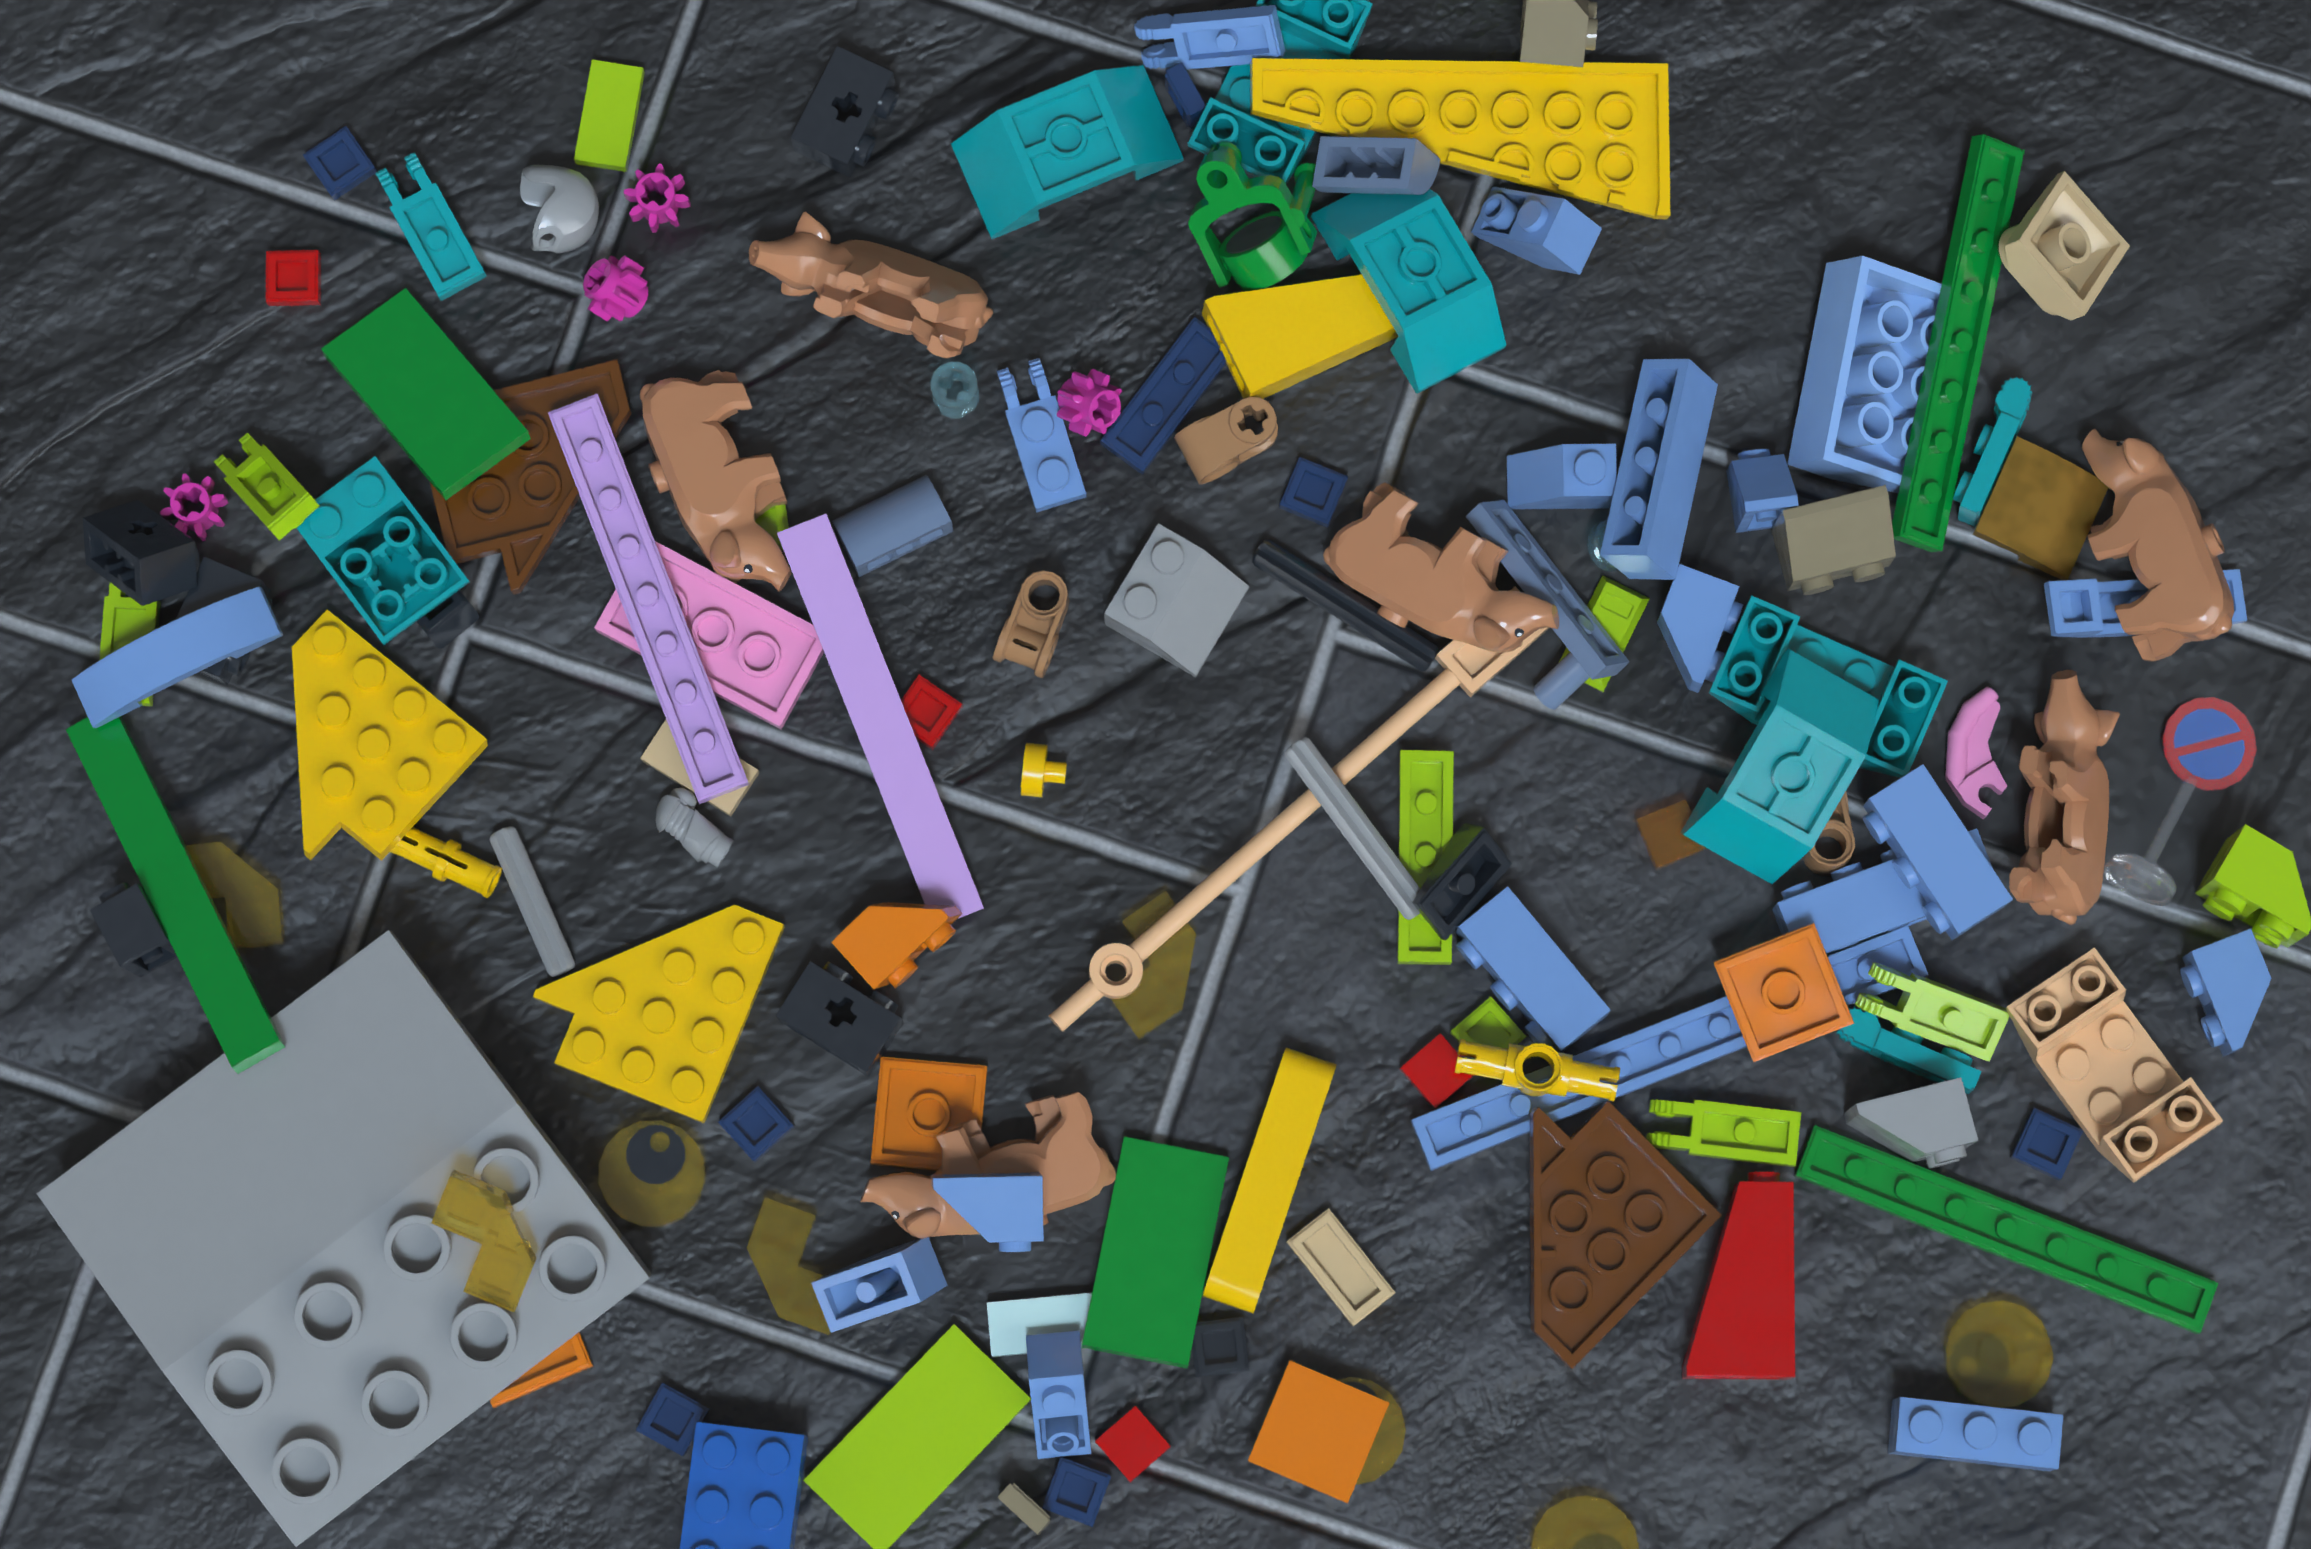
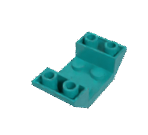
M1258 0L1256 7L1276 6L1285 46L1283 59H1352L1373 7V4L1366 0ZM1250 64L1233 65L1230 67L1216 98L1210 97L1188 142V147L1207 155L1213 145L1216 144L1219 149L1220 142H1230L1241 151V166L1246 174L1253 177L1273 175L1280 177L1287 184L1295 169L1304 159L1317 131L1251 115Z
M1144 65L1094 70L995 111L951 143L953 152L991 240L1039 221V209L1129 172L1133 173L1135 180H1139L1184 161V157Z
M1429 189L1421 195L1351 193L1312 213V220L1336 260L1338 261L1350 254L1398 334V338L1390 351L1416 394L1506 347L1507 344L1492 283L1440 196L1433 190Z
M1751 596L1709 694L1753 724L1758 725L1771 702L1761 693L1785 651L1789 648L1879 699L1867 755L1859 768L1900 778L1907 775L1948 680L1902 660H1898L1893 667L1797 625L1800 616Z
M1789 648L1785 651L1761 693L1771 702L1718 793L1708 787L1705 789L1680 832L1682 835L1770 884L1778 880L1815 845L1867 755L1879 699Z

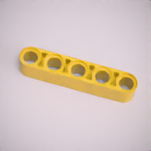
M1286 1047L1203 1292V1297L1254 1314L1337 1064Z

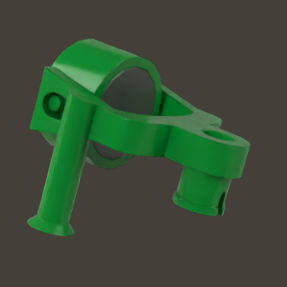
M1223 141L1219 143V149L1216 144L1213 145L1200 163L1196 180L1205 198L1198 202L1192 210L1188 221L1189 229L1195 237L1219 288L1228 285L1232 275L1238 287L1243 291L1264 289L1293 273L1312 250L1317 230L1308 219L1307 214L1316 190L1312 187L1316 165L1313 163H1303L1295 169L1294 179L1296 184L1291 194L1286 183L1280 177L1265 175L1249 179L1241 166V151L1236 145ZM1269 203L1274 204L1280 209V211L1266 213L1247 221L1235 229L1222 244L1209 227L1220 216L1247 205Z

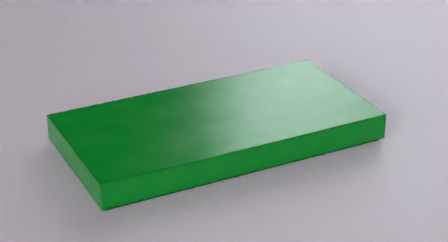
M406 288L321 348L328 362L445 500L452 497L531 439L528 430Z
M1124 1137L1082 1348L1188 1369L1229 1157Z

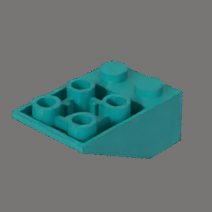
M376 456L318 497L315 501L319 504V507L297 527V530L383 645L470 582Z

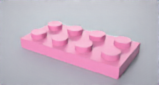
M655 541L714 694L782 730L824 653L814 625ZM615 589L594 628L596 632L641 655L619 595Z

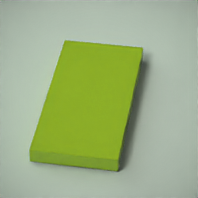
M953 1324L803 1481L873 1549H889L1031 1401V1398Z

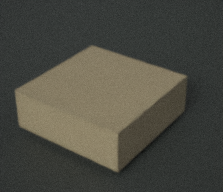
M1009 1484L997 1497L1037 1535H1040L1051 1523L1049 1520L1051 1517L1015 1484Z

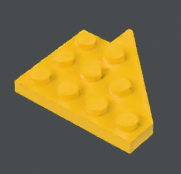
M327 609L292 646L304 854L308 859L312 860L342 828L382 861L486 749L488 743L482 734Z
M732 905L536 989L533 995L536 1000L574 1014L554 1063L688 1118L705 1123L784 931V924L737 905Z

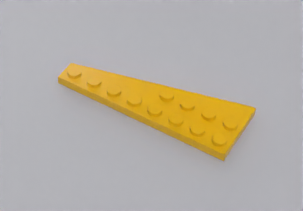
M1252 58L1250 62L1251 115L1336 137L1416 138L1440 158V163L1653 219H1668L1670 216L1668 63L1584 62L1583 67L1516 61Z

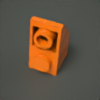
M882 902L868 906L831 943L873 989L887 986L890 983L894 988H897L918 969L919 966L914 960L927 947L932 952H935L956 933L951 924L963 913L956 906Z

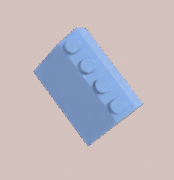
M1865 256L1826 263L1787 465L1833 480L1871 488L1886 485L1887 491L1899 492L1941 283Z

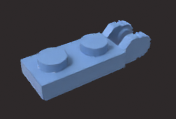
M1275 5L1174 14V17L1168 13L1141 18L1134 24L1136 36L1139 39L1159 40L1174 38V42L1153 44L1143 49L1144 51L1141 52L1143 65L1150 69L1158 67L1171 68L1181 62L1186 70L1250 64L1252 58L1283 59L1285 54V46Z
M1040 358L1028 361L1029 377L1032 385L1036 388L1039 400L1020 406L1016 393L1017 386L1014 376L1009 372V369L1005 368L997 371L1008 410H1005L1006 418L1036 513L1087 497L1064 421L1057 417L1056 414L1060 410L1056 396H1051Z

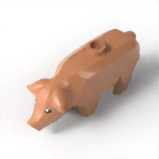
M807 212L802 213L793 235L775 241L754 240L749 248L750 264L767 271L782 281V294L804 296L816 291L818 297H816L813 307L818 312L832 318L855 314L860 319L885 330L913 335L917 341L928 346L927 349L933 355L951 358L960 355L963 347L976 341L980 328L993 315V309L986 306L988 302L987 295L978 282L972 278L912 254L869 241L848 240L840 244L830 243L831 235L828 230Z
M717 370L707 374L699 382L683 378H668L660 380L656 384L644 385L640 391V399L643 403L644 427L657 460L648 464L659 494L669 490L685 530L711 562L716 574L733 583H737L741 579L764 580L771 583L780 592L790 578L791 569L773 537L755 522L757 518L772 506L787 504L780 484L779 472L771 453L739 459L733 439L721 425V422L737 414L738 410L752 409L743 383L738 381L735 373Z
M2093 429L2086 436L2082 450L2098 479L2115 493L2113 515L2102 525L2090 527L2092 534L2087 535L2090 546L2098 561L2129 556L2130 564L2137 578L2149 589L2148 592L2134 602L2115 606L2122 629L2128 635H2135L2132 636V639L2142 659L2151 662L2171 656L2184 643L2214 639L2228 632L2232 628L2231 619L2234 613V601L2217 557L2225 553V549L2215 526L2212 523L2205 526L2193 497L2169 466L2164 455L2150 443L2137 438H2127L2124 441L2108 440L2102 437L2096 429Z
M1386 482L1368 493L1363 504L1362 518L1351 522L1339 530L1332 539L1330 546L1323 553L1325 563L1331 567L1341 581L1381 604L1377 614L1403 628L1406 627L1408 621H1411L1436 635L1498 653L1516 650L1522 646L1523 640L1538 629L1546 627L1559 628V614L1554 604L1523 592L1499 591L1495 582L1498 566L1508 553L1506 549L1462 527L1458 529L1443 549L1435 544L1410 537L1406 530V525L1411 516L1410 512L1419 503Z
M2063 670L2052 675L2044 712L2036 713L2034 716L2036 733L2044 745L2039 750L2035 746H2025L2021 752L2019 769L2032 789L2027 800L2024 821L2025 847L2027 851L2022 856L2019 867H2014L2009 876L2010 891L2018 902L2028 903L2038 915L2053 916L2068 925L2075 924L2077 916L2087 914L2098 901L2102 888L2109 818V779L2106 768L2098 757L2096 749L2097 746L2105 745L2110 739L2120 716L2119 712L2094 709L2081 691L2077 672L2074 670Z
M1079 1092L1058 1097L1050 1095L1025 1103L1026 1108L1034 1119L1035 1140H1007L990 1147L976 1119L950 1126L948 1131L935 1135L942 1147V1166L932 1175L1040 1172L1043 1177V1225L1049 1223L1046 1214L1092 1199L1100 1193L1104 1186L1112 1184L1116 1178L1115 1169L1110 1163L1106 1151L1095 1143L1091 1135L1093 1116L1087 1099ZM901 1172L869 1178L860 1202H872L883 1207L890 1213L897 1224L911 1236L924 1239L935 1236L980 1234L933 1189L931 1175L925 1176Z

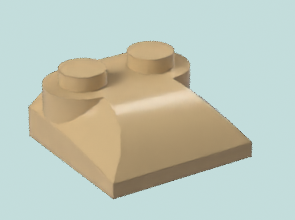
M2063 171L2058 173L2020 224L2003 232L1999 241V254L2005 268L2042 310L2048 314L2059 315L2071 321L2087 313L2130 245L2070 176Z

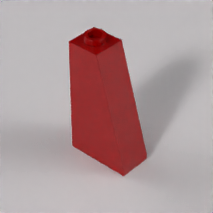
M1749 1172L1748 1181H1739L1734 1186L1682 1366V1379L1790 1380L1795 1378L1794 1182H1780L1779 1172Z

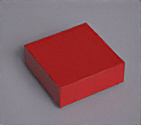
M319 250L266 251V303L268 306L321 305V254Z
M920 675L917 676L901 699L916 739L932 750L963 708L962 703Z
M1441 1033L1400 1068V1071L1434 1110L1474 1076L1466 1073H1454L1457 1057L1461 1056L1457 1055L1458 1052Z
M1136 1406L1095 1440L1096 1444L1130 1483L1171 1448Z

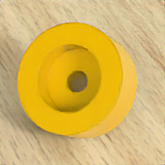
M1026 743L1022 769L1021 796L1042 798L1045 782L1065 784L1067 763L1047 761L1048 745Z

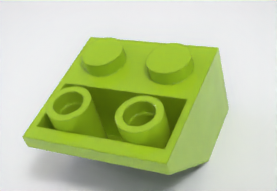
M2245 824L2225 840L2195 894L2206 900L2203 906L2212 914L2227 921H2232L2233 917H2236L2251 926L2255 939L2263 944L2276 949L2280 944L2288 948L2307 936L2311 930V915L2293 852Z

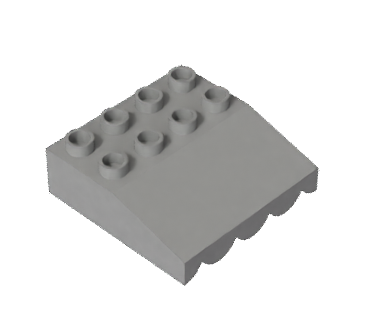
M390 930L386 931L271 1018L285 1048L239 1074L233 1070L225 1053L37 1193L162 1372L295 1547L646 1282L651 1276L650 1270L393 931Z

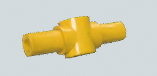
M1460 1039L1457 1055L1473 1057L1475 1059L1457 1057L1454 1073H1466L1502 1080V1086L1518 1088L1522 1093L1529 1096L1552 1094L1566 1097L1567 1092L1605 1098L1609 1101L1615 1100L1618 1085L1602 1083L1600 1080L1617 1083L1620 1067L1575 1061L1572 1054L1557 1052L1553 1047L1543 1043H1535L1529 1046L1509 1043L1508 1048ZM1534 1056L1544 1058L1551 1066V1078L1542 1084L1530 1082L1523 1073V1062L1526 1059Z

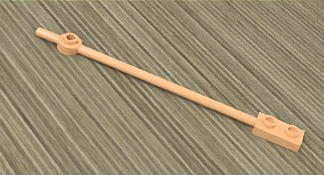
M1515 586V587H1513L1510 591H1519V590H1518V589L1516 588V586ZM1549 628L1538 629L1523 640L1521 647L1504 653L1481 649L1453 640L1435 657L1445 670L1338 762L1332 770L1343 785H1346L1455 688L1460 686L1469 697H1472ZM1309 789L1306 790L1129 946L1121 943H1111L1101 947L1091 959L1089 967L1090 980L1049 1015L1052 1022L1063 1032L1103 996L1110 999H1121L1131 995L1141 982L1143 975L1142 962L1321 806ZM1117 963L1124 967L1126 971L1124 979L1114 982L1107 978L1105 970L1110 964Z

